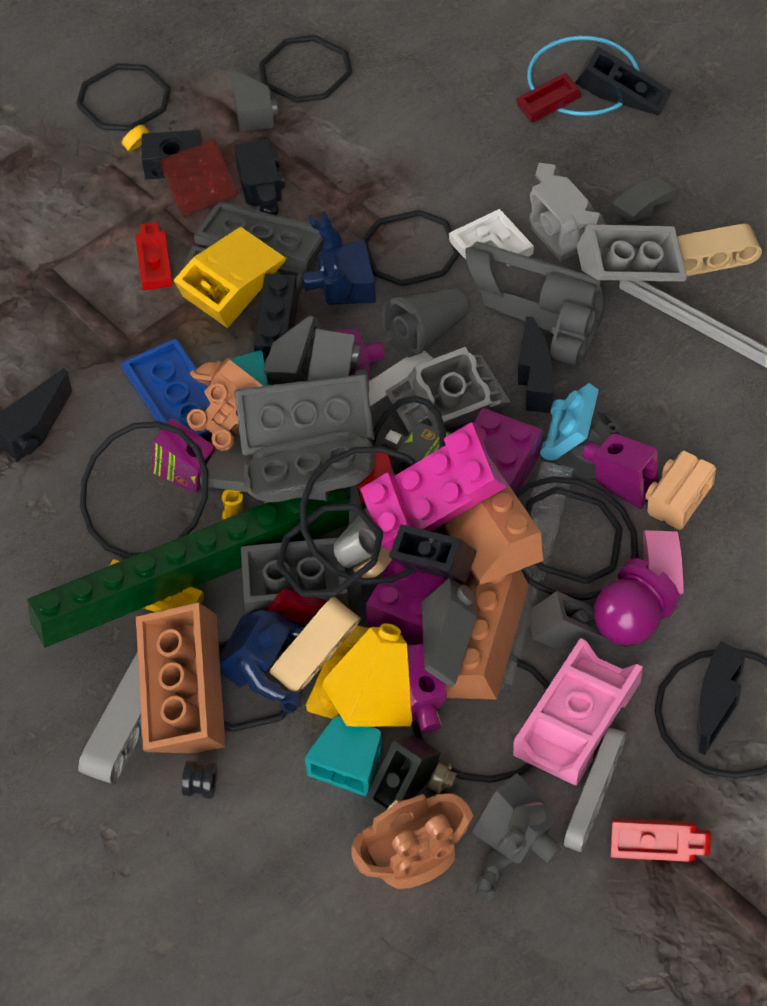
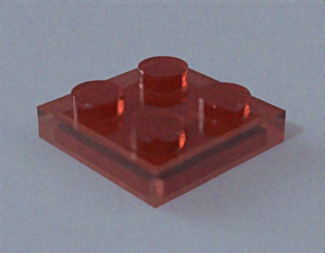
M215 139L164 158L159 162L182 217L215 205L218 201L223 202L238 195Z

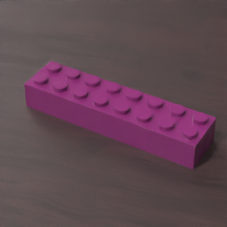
M482 408L474 423L485 430L487 436L483 440V444L487 454L515 493L522 488L541 455L542 429ZM444 529L442 534L448 536L447 532ZM392 559L382 577H391L406 570V568ZM471 570L468 578L473 574ZM417 571L393 583L377 584L366 603L367 627H380L385 623L392 624L401 630V636L405 642L412 645L422 644V601L447 579Z

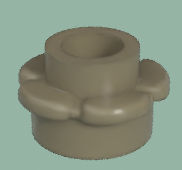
M441 762L437 763L427 786L428 789L435 791L436 795L441 794L442 791L449 793L456 777V773L450 771L452 763H449L448 766Z

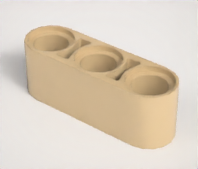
M737 224L677 237L686 276L747 265L758 260L762 254V249L753 228L749 224Z
M333 596L275 662L269 673L290 691L300 693L351 634L361 618Z

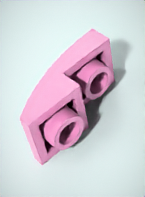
M644 530L643 553L644 560L649 562L647 568L658 576L664 572L676 585L681 596L684 593L678 532Z

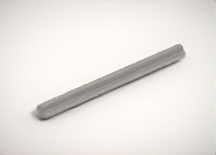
M619 281V288L767 368V346L646 281Z

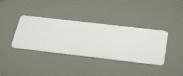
M423 351L419 355L404 358L370 380V406L385 397L387 389L408 377L415 365L433 358Z

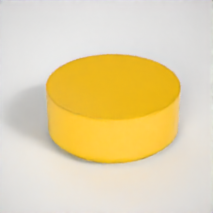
M138 125L123 138L122 145L128 152L134 151L142 145V134L150 133V131L144 125Z

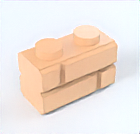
M686 451L680 452L675 461L669 459L663 468L660 482H652L647 490L645 499L648 500V514L660 521H666V524L678 530L683 529L714 485L715 466L703 459L698 460L696 456Z

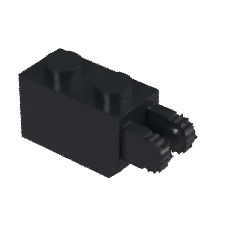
M269 139L234 145L236 166L245 202L251 206L259 205L260 212L277 216V202L282 201L280 189L285 188L283 171H277L276 169L280 167L277 150H271Z

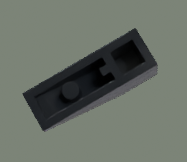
M598 46L586 61L575 81V84L598 98L621 103L624 106L657 116L661 113L672 92Z
M64 368L0 412V447L16 462L26 455L32 454L43 444L71 395L72 388L68 372Z

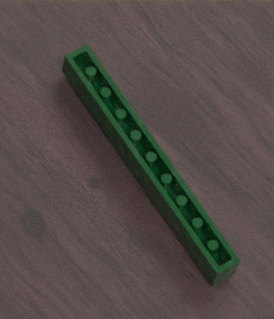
M337 489L330 492L326 501L308 499L306 504L307 517L324 505L349 504V498L343 489ZM302 498L265 503L27 599L31 625L44 648L164 600L169 596L179 594L189 587H196L242 568L241 546L282 543L285 534L301 523L300 502ZM349 510L324 512L307 526L311 538H316L349 524ZM300 531L289 542L305 541V538Z

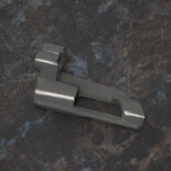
M478 241L472 246L465 248L467 264L476 285L481 290L484 306L523 323L526 321V316L533 317L541 330L554 335L550 347L551 359L576 367L580 366L593 341L595 328L600 325L603 317L604 296L600 286L601 280H597L584 273ZM495 260L531 271L542 277L545 282L541 290L539 302L504 292L495 278L492 261Z

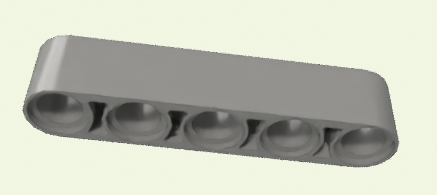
M138 651L87 742L79 760L78 771L81 774L110 784H114L118 780L142 736Z

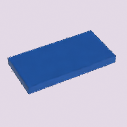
M177 338L121 362L123 372L155 421L167 423L170 418H173L205 440L212 439L213 434L207 429L197 432L192 430L187 423V415L191 410L200 409L205 411L211 403L204 392L208 386L196 382L189 374L192 370L196 371L197 367Z

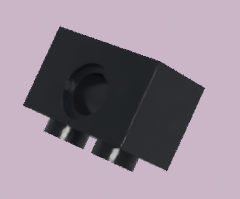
M200 130L142 134V165L145 180L204 176L203 146Z
M400 524L389 557L406 569L445 579L452 578L457 582L466 584L477 551L460 538Z

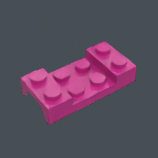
M470 422L445 437L446 445L395 476L387 472L360 488L371 519L383 531L382 547L390 551L392 550L400 524L433 531L507 487L505 480L491 464L483 444V440L487 436L483 428Z

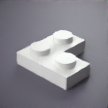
M500 209L449 233V242L465 260V248L472 246L477 241L528 257L533 255L534 245Z

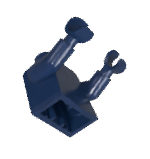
M322 211L323 215L318 220H314L312 215L309 216L308 219L312 228L319 230V234L324 239L323 251L318 254L319 270L302 273L305 291L323 288L325 301L329 305L376 303L375 281L365 240L342 245V238L330 224L325 211Z
M260 610L242 616L219 656L221 674L239 687L248 684L253 692L272 701H275V699L281 701L280 706L287 713L296 711L297 707L303 704L305 696L298 692H287L280 688L281 685L269 680L264 672L273 664L286 638L289 637L295 640L305 627L274 610L268 612Z

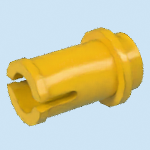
M226 490L223 492V520L247 511L243 504V494L241 491Z

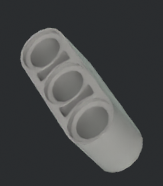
M363 509L365 513L370 517L368 509ZM359 515L334 544L335 557L346 568H351L370 558L374 548L376 533Z

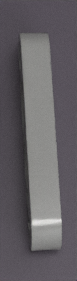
M608 727L568 826L564 847L583 852L621 757L627 732Z

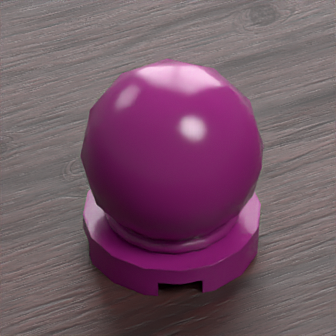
M638 558L628 560L617 574L618 580H614L601 590L594 604V620L600 634L608 641L623 647L642 644L651 638L661 623V619L669 618L679 607L676 602L680 599V594L676 585L664 572L658 576L652 570L646 568L649 563L646 560Z

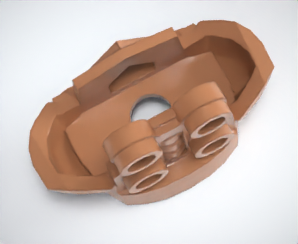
M226 358L223 362H206L196 371L192 370L189 373L196 382L208 386L204 392L211 404L205 411L193 409L187 415V423L190 428L197 432L206 429L213 434V445L222 452L229 451L234 446L235 439L231 432L240 435L234 390L263 386L233 361Z
M422 794L408 800L396 799L385 812L373 819L372 826L363 830L362 833H358L351 846L353 863L360 873L367 877L381 878L396 889H409L420 886L442 875L455 861V843L465 834L474 815L468 804L455 794H437L435 797L432 796L427 799Z

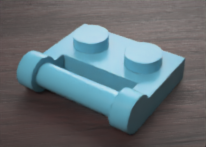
M588 383L580 390L571 392L566 400L558 399L552 403V420L547 440L542 443L540 454L544 459L556 460L587 439L599 389Z

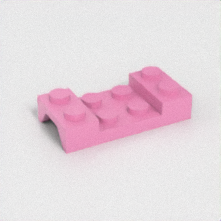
M580 638L514 739L513 756L577 786L591 764L594 751L608 727H610L620 709L627 706L640 685L643 667L635 664L621 669L598 658L588 642Z

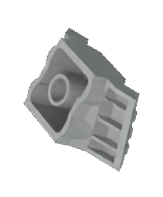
M538 163L535 175L541 183L533 186L530 193L532 213L529 216L531 229L561 262L569 257L578 255L576 245L588 224L606 225L601 214L595 212L589 200L568 177H562L556 165Z
M466 346L415 365L408 377L385 391L392 404L399 399L413 395L430 400L441 412L446 431L475 420L482 408L498 411L511 403L482 355H472L468 352ZM413 402L402 405L396 410L409 433L417 423L438 429L435 416L425 405Z

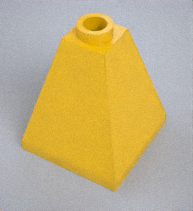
M388 623L382 624L380 627H370L323 679L322 687L346 726H411L412 710H410L407 643L401 636V630L397 626Z

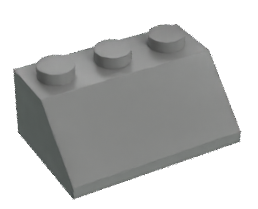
M588 224L576 245L582 272L597 280L685 282L687 279L674 226Z

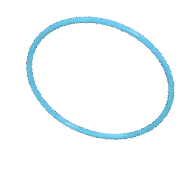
M572 36L556 40L539 50L529 64L527 80L530 89H535L531 74L533 65L538 57L555 45L574 40H592L611 45L623 52L630 59L636 70H640L634 57L617 43L594 36ZM617 103L597 111L583 112L563 108L556 111L576 116H592L613 111L622 106V104Z

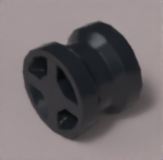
M187 760L182 776L183 796L191 797L196 793L202 794L204 798L212 799L217 783V764L208 762L204 766L198 765L195 761Z

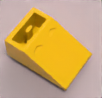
M240 226L193 257L173 281L184 298L226 328H229L263 288L265 274H275L287 259Z

